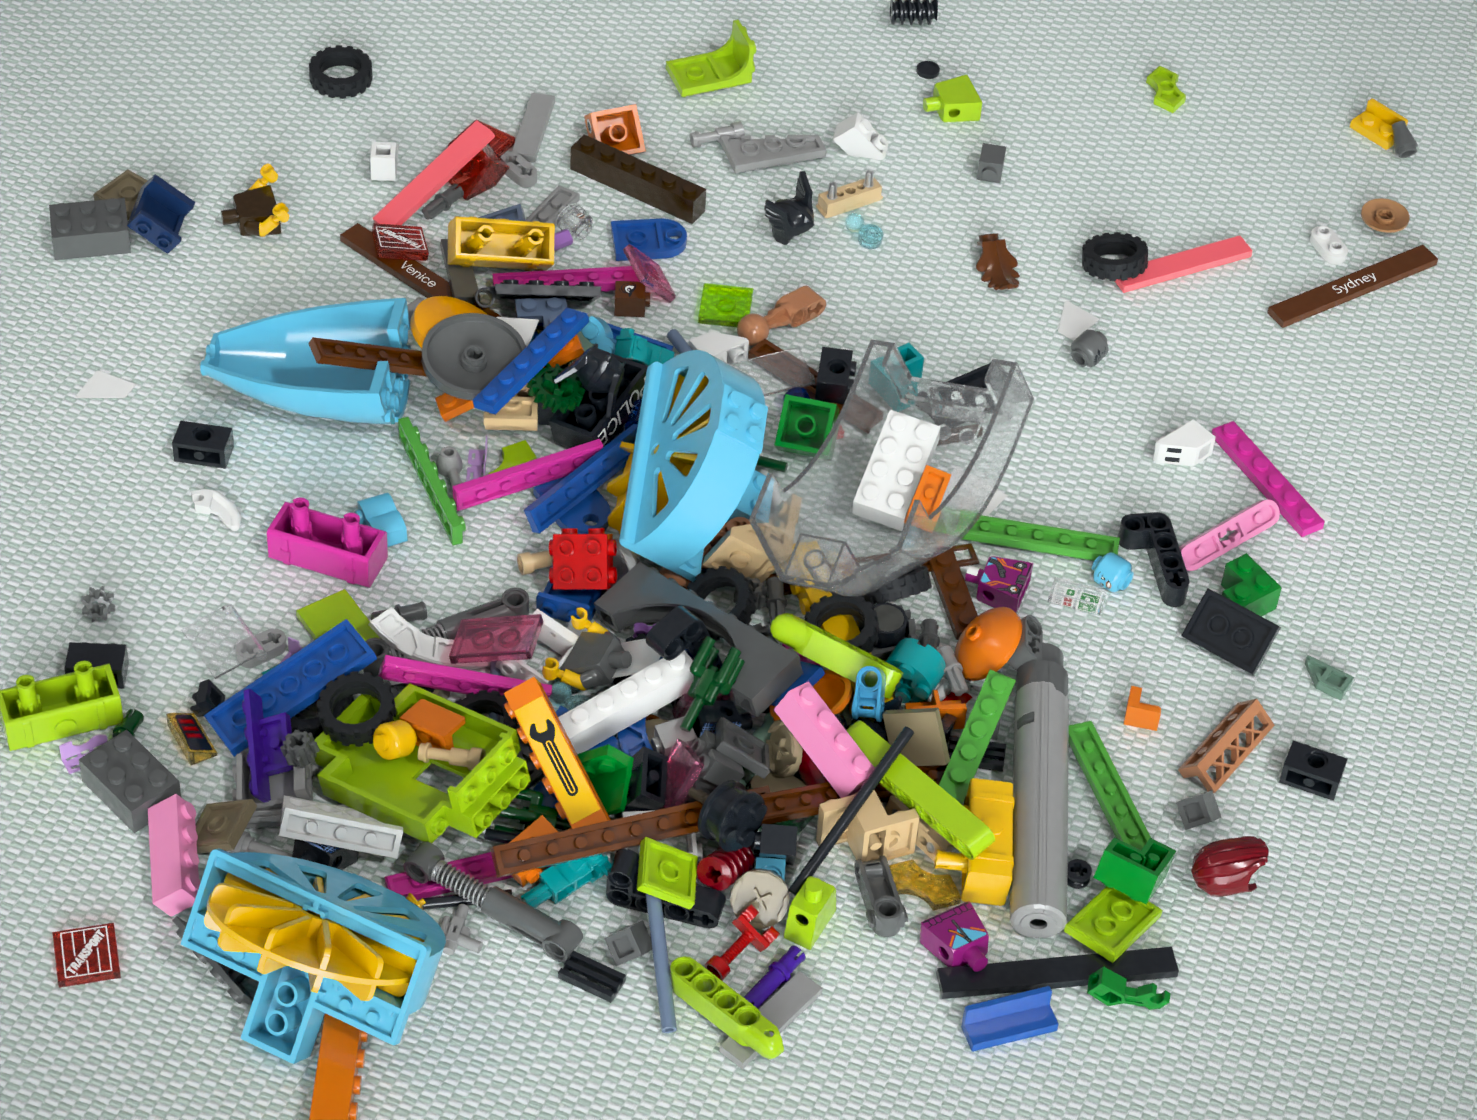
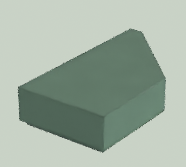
M1309 655L1306 657L1305 666L1315 688L1341 701L1352 685L1354 677Z

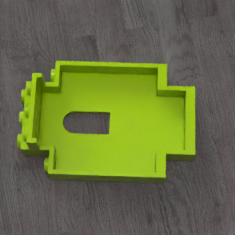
M410 683L394 698L396 717H393L394 721L400 720L399 717L420 699H425L464 716L466 723L452 735L454 748L468 750L472 747L485 749L486 756L472 771H469L468 767L450 765L448 761L430 759L428 763H424L418 760L419 746L415 745L414 751L409 756L386 760L377 754L373 743H363L361 747H355V744L343 746L339 741L337 743L332 741L329 734L326 735L324 731L315 739L320 751L317 752V757H314L316 765L324 768L317 775L324 796L382 823L401 826L404 833L423 842L433 843L445 832L448 826L477 838L531 781L526 760L517 757L521 747L516 729ZM360 694L336 719L348 724L363 723L373 718L379 711L381 704L378 699L370 695ZM431 763L464 778L456 787L450 786L447 789L448 794L416 780Z

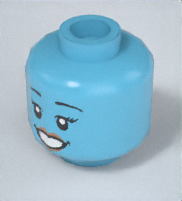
M1113 552L1107 553L1103 557L1098 556L1092 565L1094 581L1110 592L1125 590L1134 576L1130 562Z

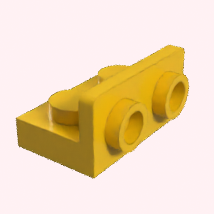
M1371 98L1368 100L1366 110L1351 120L1350 128L1385 150H1388L1394 145L1392 125L1399 121H1405L1407 126L1408 120Z

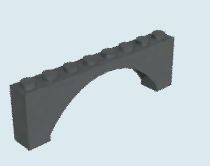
M641 562L637 563L594 603L600 622L618 633L624 628L634 626L636 623L659 622L675 607H686L704 622L708 630L715 632L731 647L741 651L739 658L744 660L745 663L736 679V683L732 686V692L737 706L755 717L763 713L803 674L800 657L793 649H786L773 637L764 636L754 626L742 623L732 613L720 610L712 601H705L693 590L683 588L673 578L668 579L661 575L656 568H649Z

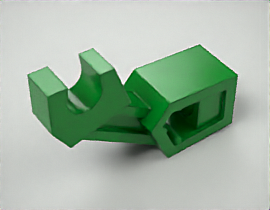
M1105 967L1089 975L1087 988L1088 994L1107 1006L1124 1003L1147 1007L1149 1010L1161 1009L1169 1004L1171 994L1166 990L1156 994L1157 985L1154 983L1139 986L1138 988L1127 987L1126 978Z

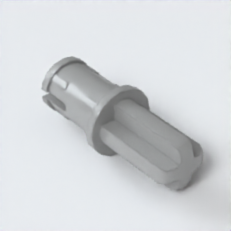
M950 645L939 647L937 651L946 663L943 677L948 680L952 692L956 696L967 693L968 686L962 674L963 667L956 660L952 647Z

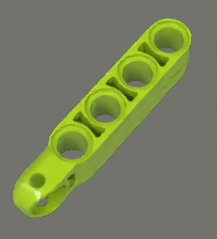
M780 614L771 622L770 631L777 641L855 683L857 674L863 667L874 666L880 668L886 675L884 697L891 699L896 685L903 675L900 669L793 614ZM870 671L865 676V683L868 687L875 686L878 682V676L874 671Z
M686 956L678 957L671 963L672 989L678 997L738 1044L751 1047L761 1056L767 1059H775L784 1052L783 1041L777 1026L762 1016L757 1007L693 958Z

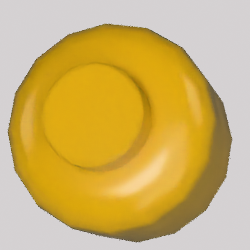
M403 720L380 724L375 729L373 735V745L377 754L386 760L409 756L414 751L417 742L416 732L409 723Z

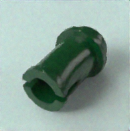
M129 709L120 725L114 727L113 738L125 730H128L135 737L134 733L144 721L143 714L136 709L134 712L133 709Z

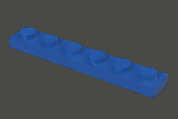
M566 308L473 399L474 407L496 415L589 323L588 314Z
M638 424L630 426L524 509L532 532L538 534L543 532L625 467L630 453L619 446L621 442L635 444Z

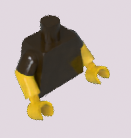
M269 163L262 166L260 174L263 177L261 179L258 178L246 191L233 196V209L221 210L223 225L237 223L240 235L242 236L255 235L264 237L266 235L281 234V222H287L289 219V209L282 202L276 204L271 185H267L268 182L274 183L278 179V174Z

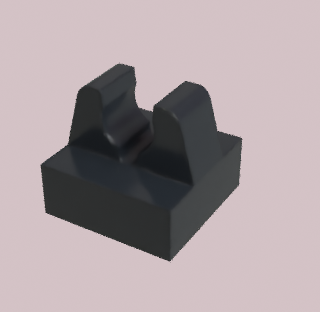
M210 679L199 683L198 692L192 695L196 705L191 706L190 710L197 717L204 716L225 701V694Z

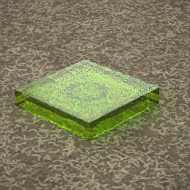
M704 283L698 323L737 328L741 318L751 312L754 288Z

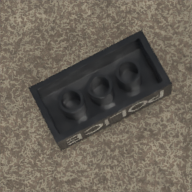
M610 353L620 363L626 362L624 376L621 380L611 418L606 417L608 394L589 392L585 389L579 407L576 406L574 411L567 409L565 414L558 409L549 420L554 442L568 448L597 439L601 440L603 447L609 444L641 405L648 366Z

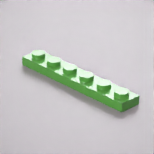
M409 417L398 419L399 439L452 546L463 543V531H466L465 521L461 515H457L455 501L453 497H448L446 483L444 479H439L437 465L434 461H430L427 445L425 443L422 444L420 441L418 427L412 425Z
M964 512L960 513L956 537L957 539L1093 561L1098 556L1103 557L1111 552L1118 555L1120 541L1119 537Z
M991 669L939 784L940 787L962 805L969 782L976 775L1016 682L1015 679Z
M1092 721L1069 725V745L1115 837L1141 850L1151 836Z

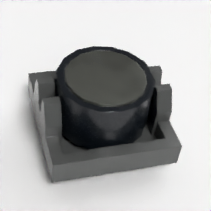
M888 602L873 605L874 610L877 612L880 629L878 643L873 645L871 652L873 656L881 660L888 659L902 639H918L915 634V619H911L910 609L904 611L902 605L897 606ZM853 616L861 632L865 624L858 617Z

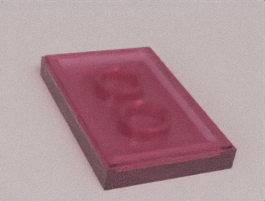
M542 615L462 619L449 654L451 664L532 659L544 622Z

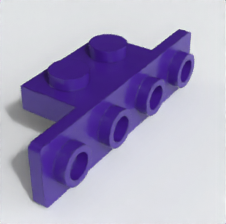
M249 688L244 690V700L242 701V709L246 715L247 725L244 728V734L249 748L247 763L251 770L249 789L255 798L265 803L271 800L269 776L293 770V765H288L280 749L281 746H284L283 741H286V735L288 733L292 734L290 715L286 712L264 718L262 698Z

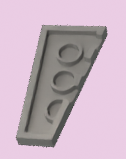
M741 135V139H729V136L720 137V144L735 173L826 157V148L819 135H788L786 139H780L775 137V135H765V139H751V135Z

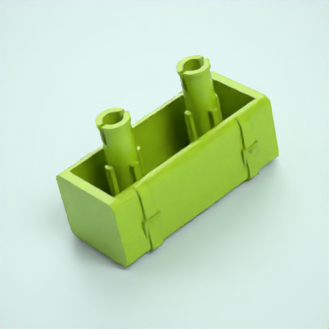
M80 661L74 666L75 672L39 681H34V677L31 675H22L17 678L16 686L0 690V719L9 750L13 751L25 747L31 748L38 744L98 729L104 730L107 727L120 724L124 719L122 704L110 664L92 667L89 661Z

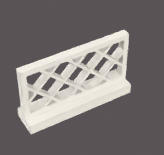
M284 795L279 836L397 859L403 827L382 823L352 808Z

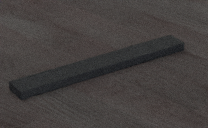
M1172 947L1125 951L1114 963L1096 953L988 963L984 969L975 972L969 965L937 968L936 975L942 999L1024 992L1050 986L1051 989L1088 986L1089 975L1102 967L1126 978L1127 982L1173 978L1178 976L1179 970Z

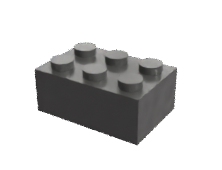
M125 198L49 205L55 260L131 253Z
M128 730L123 731L79 759L82 782L133 833L148 825V808L174 794L181 797L179 780Z

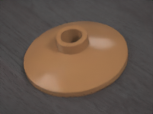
M1390 199L1370 200L1363 205L1361 210L1363 221L1369 227L1380 232L1393 233L1401 231L1407 227L1410 220L1407 209L1400 203Z

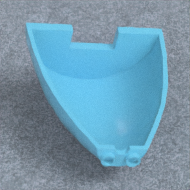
M394 298L317 306L278 314L214 333L210 344L206 347L205 359L201 361L202 376H209L265 404L297 414L353 423L395 424V422H398V419L403 417L406 409L410 387L408 374L390 372L388 361H378L375 370L318 364L308 343L312 337L411 350V345H407L408 330H410L406 298Z

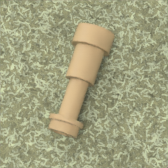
M548 550L533 554L525 552L517 555V564L522 575L534 573V570L549 567L553 563V556H550Z
M429 742L421 743L418 749V760L424 763H428L430 759L448 761L450 765L468 767L469 771H472L486 756L485 749L472 747L468 750L452 747L451 750L433 748Z

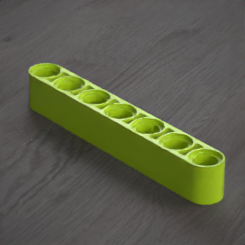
M860 720L856 721L846 730L875 768L891 745ZM901 753L879 782L909 809L915 808L923 821L967 858L975 859L995 841L993 832L984 822Z

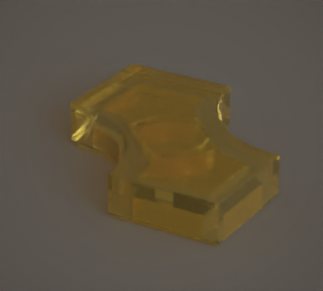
M914 860L889 865L898 894L919 897L927 902L933 911L961 903V896L951 875L928 873L918 867Z

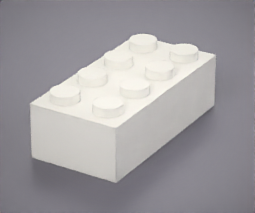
M890 410L853 500L852 514L903 532L906 525L904 520L925 467L930 464L935 452L941 427Z

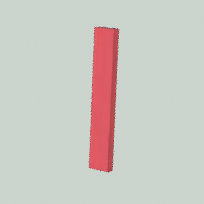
M476 120L373 217L374 222L380 227H390L382 229L395 232L397 230L395 228H399L478 154L495 137L494 133Z
M1239 235L1150 260L1143 274H1138V277H1130L1124 281L1116 279L1115 283L1125 293L1249 258L1252 255V249Z

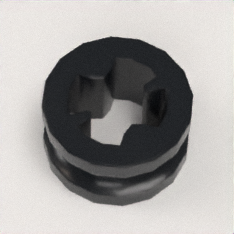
M1074 859L1068 862L1067 885L1075 889H1082L1088 886L1092 874L1091 866L1081 859ZM1075 871L1079 872L1081 877L1077 876Z

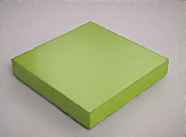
M645 837L640 842L637 890L690 910L695 905L698 856Z

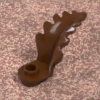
M998 233L979 235L977 246H982V253L976 264V269L980 272H985L981 280L983 282L990 281L988 287H994V290L1018 288L1020 283L1015 278H1019L1020 275L1013 269L1018 266V262L1007 250L1005 239H999Z

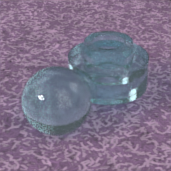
M851 213L846 217V228L850 232L859 233L858 242L861 246L867 249L880 247L884 235L880 227L873 224L864 225V219L858 213Z
M559 681L552 685L551 700L557 704H565L564 707L568 710H572L589 700L584 695L572 696L570 686Z

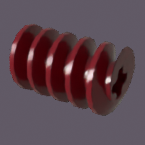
M743 847L735 852H726L718 848L699 862L697 878L710 888L720 891L727 889L741 875L754 868V854L749 847Z

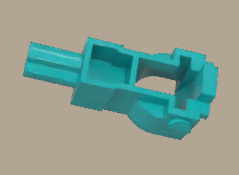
M623 328L620 335L616 336L617 342L614 354L634 362L649 366L654 362L664 364L674 357L675 352L634 335L635 330L632 328Z
M600 854L552 865L539 874L540 884L520 896V898L534 908L550 898L556 905L588 882L593 883L604 875L607 877L612 864L608 861L606 854L604 856Z

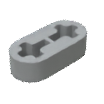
M507 152L501 156V171L517 185L528 188L537 183V169L520 154Z
M269 629L242 641L236 647L238 664L245 668H253L280 656L287 648L285 633L279 629Z

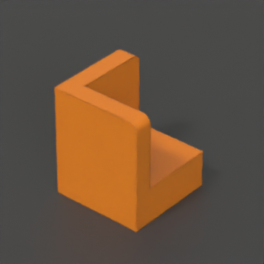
M1131 686L1124 725L1157 731L1161 707L1140 703L1142 688Z

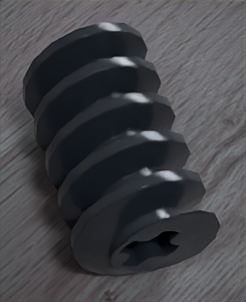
M890 0V20L892 25L895 24L897 18H899L901 25L904 24L905 19L909 20L910 25H913L915 19L918 20L919 25H922L924 19L927 20L928 25H931L933 19L937 21L938 0H931V2L929 0H922V2L920 0H913L912 2L911 0H904L903 2L902 0H895L894 2Z

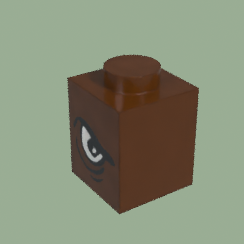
M615 281L614 316L645 317V307H650V292H645L646 282Z

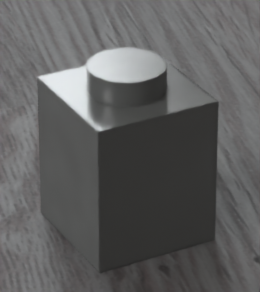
M983 143L977 180L1001 182L1006 146Z

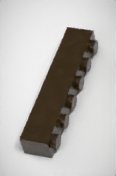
M585 134L571 146L570 169L690 224H693L705 212L706 189Z

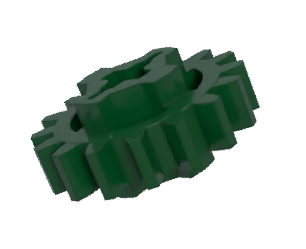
M547 363L527 383L526 387L530 389L528 395L535 396L534 403H543L542 408L550 407L553 413L557 409H560L563 414L566 413L567 409L574 411L576 406L579 407L585 389L581 388V381L576 380L578 375L575 373L555 384L553 379L564 369H561L559 364H556L554 368Z

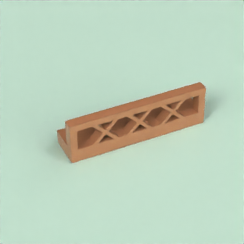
M1258 699L1240 702L1235 705L1178 769L1183 778L1198 776L1206 790H1212L1213 793L1223 785L1275 726ZM1256 715L1263 725L1260 730H1254V717ZM1241 732L1246 733V745L1244 747L1239 746V734ZM1225 749L1231 750V762L1229 764L1224 763ZM1210 766L1216 767V779L1214 781L1206 772Z

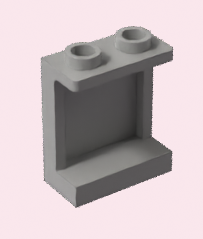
M243 753L236 754V765L232 767L233 777L236 782V789L232 790L233 801L253 799L257 804L256 810L282 809L284 795L313 801L312 765L309 764L305 766L306 768L293 766V770L269 776L271 800L263 803L250 792L251 770Z

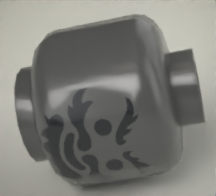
M1087 329L1071 344V356L1082 367L1097 365L1109 351L1107 338L1100 331Z

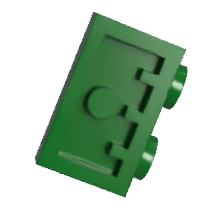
M609 744L577 754L608 815L623 812L627 803L634 758Z

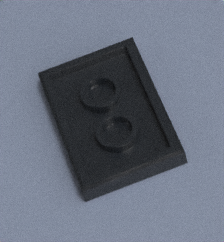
M1207 588L1181 636L1244 671L1255 675L1281 627Z

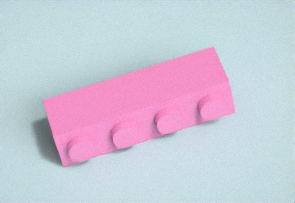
M809 681L788 691L774 711L840 798L857 793L875 769Z
M177 794L148 808L152 902L171 917L193 906L200 886L198 872L199 857L197 855L198 835L195 826L196 810L190 802L185 801Z

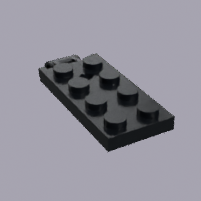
M503 280V282L495 284V286L480 288L474 293L472 302L479 309L486 310L494 304L495 299L515 300L566 297V301H595L601 297V286H594V282H579L575 286H569V281H554V284L544 285L542 280H530L529 283L519 284V280ZM483 292L489 296L490 303L488 305H482L478 301L479 293Z

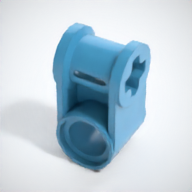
M865 666L858 672L852 703V719L857 720L859 717H864L882 722V714L885 708L886 675L880 668ZM870 671H874L878 676V682L873 687H868L865 683V676ZM863 706L874 707V709H864Z

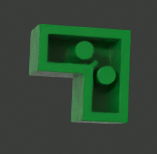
M1247 553L1225 565L1221 586L1225 590L1222 592V596L1261 617L1277 608L1282 587Z
M1114 837L1104 850L1093 878L1101 881L1109 888H1114L1128 895L1132 900L1147 905L1166 878L1176 850L1152 838L1139 850Z

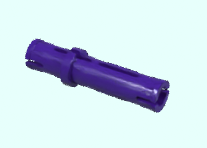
M792 945L778 961H774L769 965V971L744 998L759 1008L781 983L784 984L791 978L790 974L806 959L804 952L797 956L801 949Z

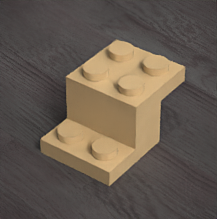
M525 385L496 415L484 411L485 430L538 431V403L533 402L535 396L528 395L530 389Z
M874 790L836 844L848 842L856 860L861 859L862 862L879 859V856L883 855L886 856L887 860L913 854L915 851L919 815L915 808L887 815ZM857 793L840 799H831L820 804L816 833L818 846L823 842Z

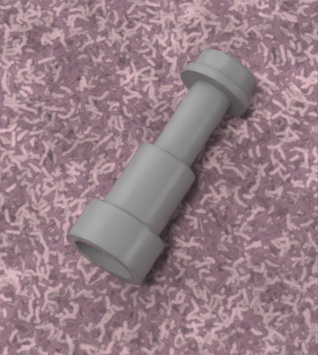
M739 121L731 123L730 126L715 128L713 132L699 134L698 131H694V133H690V142L692 147L699 148L701 143L711 141L719 143L721 136H729V139H741V135H745L742 122Z

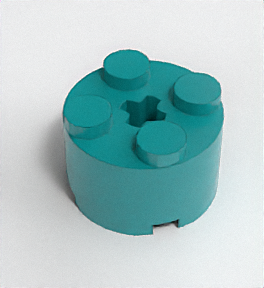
M914 638L902 639L886 660L887 663L903 672L894 691L895 697H902V703H909L910 701L923 702L929 699L932 691L935 690L945 674L946 663L941 654L929 644L926 647L917 644L919 640Z

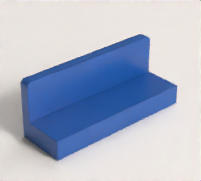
M1050 986L966 1006L964 1008L961 1028L971 1051L974 1052L1057 1031L1059 1023L1050 1006L1052 996Z

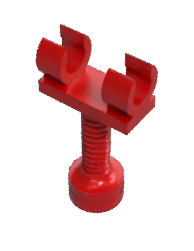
M752 904L747 906L732 921V924L742 935L720 957L713 955L704 965L707 970L722 981L731 972L729 964L748 944L751 943L759 952H762L780 935L773 926L761 935L749 922L756 917L759 911Z

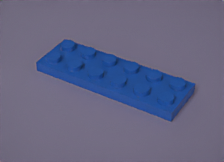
M345 619L209 711L204 717L235 757L236 754L248 748V741L244 734V728L247 726L246 715L242 709L245 689L250 688L261 696L264 718L284 712L292 718L320 699L319 694L322 690L326 689L328 682L331 680L334 682L339 675L344 674L346 676L350 675V672L361 671L377 660V657L351 623Z

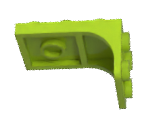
M738 19L733 20L731 36L721 48L709 53L666 61V70L681 97L752 83V73L755 72L753 56L756 54V45L754 40L749 38L746 27L742 26Z

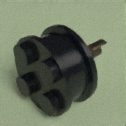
M729 780L720 784L710 795L701 789L696 790L693 787L689 789L688 795L703 804L698 818V829L704 838L716 840L718 846L726 852H735L743 847L747 848L754 842L755 831L759 830L767 813V806L761 795L753 791L747 792L745 786L736 780Z

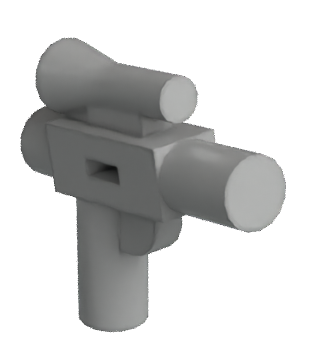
M465 904L458 905L451 923L449 916L443 917L440 927L446 937L443 952L447 955H453L458 945L478 954L483 947V942L470 937V929L465 926V920L469 912V907Z

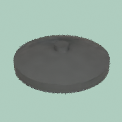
M479 313L458 314L440 321L427 333L422 345V366L429 380L441 391L460 399L473 400L526 348V345L521 335L511 325L501 319Z

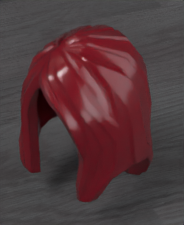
M1254 836L1214 841L1202 847L1195 854L1191 872L1197 886L1210 896L1223 897L1252 892L1257 889L1256 883L1249 884L1252 875L1268 862L1269 850L1267 844L1261 838Z

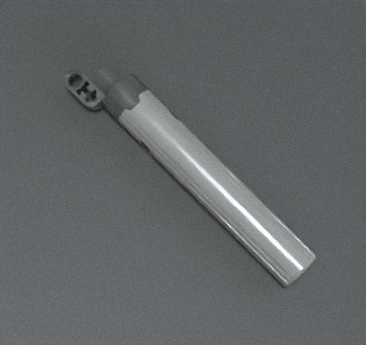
M1027 615L1021 619L1022 634L1019 644L1011 658L1007 661L1013 669L1017 670L1013 754V797L1015 798L1013 809L1014 867L1010 885L1011 926L1024 936L1048 938L1060 933L1067 924L1068 672L1063 667V652L1057 646L1043 642V630L1040 622L1035 616Z

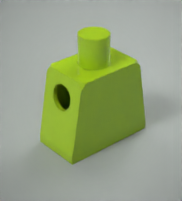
M962 75L936 83L933 89V97L923 99V108L925 112L937 111L943 122L980 121L982 100L969 76Z
M813 876L807 878L791 902L784 933L785 939L808 950L812 949L836 912V888L833 885ZM804 917L808 919V924H803Z

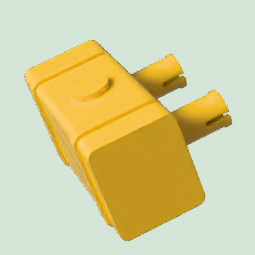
M455 216L448 223V265L547 271L554 265L555 225L554 223L539 221L529 222Z
M972 778L969 782L963 806L984 822L993 832L995 841L973 860L967 858L962 853L936 850L935 869L962 871L961 900L964 902L970 901L972 903L996 906L1005 905L1012 882V870L1014 867L1013 809L1015 798L1013 797V784L1010 782Z

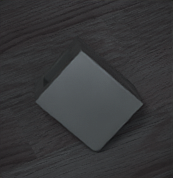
M1212 790L1176 802L1185 830L1221 818Z
M643 920L604 938L616 966L638 958L652 950L651 937Z

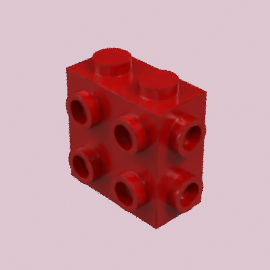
M561 528V534H553V540L549 541V554L553 556V567L549 569V581L553 584V589H610L617 582V569L613 567V556L617 554L616 539H613V534H605V528H588V534H578V528Z

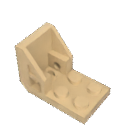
M789 493L783 501L779 500L770 515H766V523L761 522L731 527L704 557L703 565L718 569L719 566H726L727 569L732 567L737 569L739 573L741 572L745 577L758 578L760 583H763L788 557L799 497Z

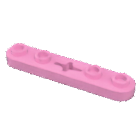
M1273 500L1258 501L1181 545L1179 548L1186 570L1194 571L1273 526L1278 521L1280 515L1278 505ZM1235 530V532L1228 537V540H1219V538L1224 537V535L1227 534V531Z

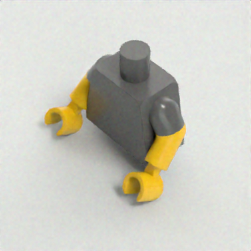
M579 607L576 609V612L581 619L571 616L572 626L577 630L586 628L588 631L580 634L561 669H559L558 660L549 657L545 660L542 674L546 680L551 681L558 677L561 679L560 682L571 686L573 690L585 691L592 687L612 683L614 680L612 677L617 668H628L632 663V657L629 651H624L621 641L617 636L597 622H590L587 611Z

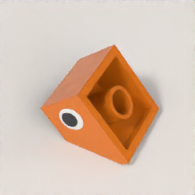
M636 104L592 112L584 116L589 137L629 155L646 152Z

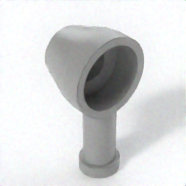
M451 446L442 448L437 457L436 465L439 474L449 477L453 492V486L463 483L459 477V473L463 468L462 459L456 448Z

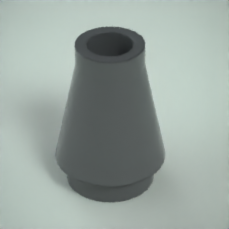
M1405 121L1394 123L1392 130L1395 153L1400 158H1407L1417 153L1416 147L1418 144L1407 128Z

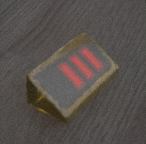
M194 713L166 714L168 728L191 766L217 756V751Z

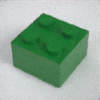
M785 394L774 446L779 451L829 460L840 411L839 407L833 403Z

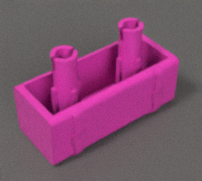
M300 497L294 499L293 503L285 502L267 530L268 557L282 561L287 565L292 564L345 580L353 585L358 584L370 588L388 557L387 532L360 524V517L356 513H347L344 515V518H339L309 509V501Z

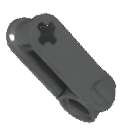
M879 856V859L863 862L861 859L855 860L856 880L866 908V917L870 928L881 937L895 936L900 931V928L905 926V922H908V916L904 905L901 903L886 856Z

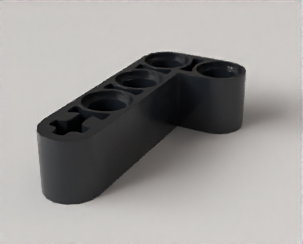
M1160 512L1125 515L1120 523L1118 533L1120 538L1119 545L1128 550L1146 549L1162 601L1170 607L1182 606L1186 601L1190 581L1170 518Z
M677 606L649 630L646 635V644L665 660L675 659L684 650L694 660L705 636L710 637L701 619L686 607ZM717 655L712 666L720 669L723 663L719 655Z
M619 849L615 854L607 875V899L614 905L648 913L646 894L637 890L639 855L630 849ZM696 884L695 905L689 910L661 899L663 917L703 928H715L719 923L726 897L716 889Z

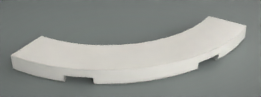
M393 607L384 611L368 624L388 645L413 660L466 670L489 667L490 661L494 658H499L503 648L515 635L509 627H506L495 634L469 642H459V640L445 639L437 636L435 638L420 632V629L407 622ZM523 644L513 656L524 651L525 647Z

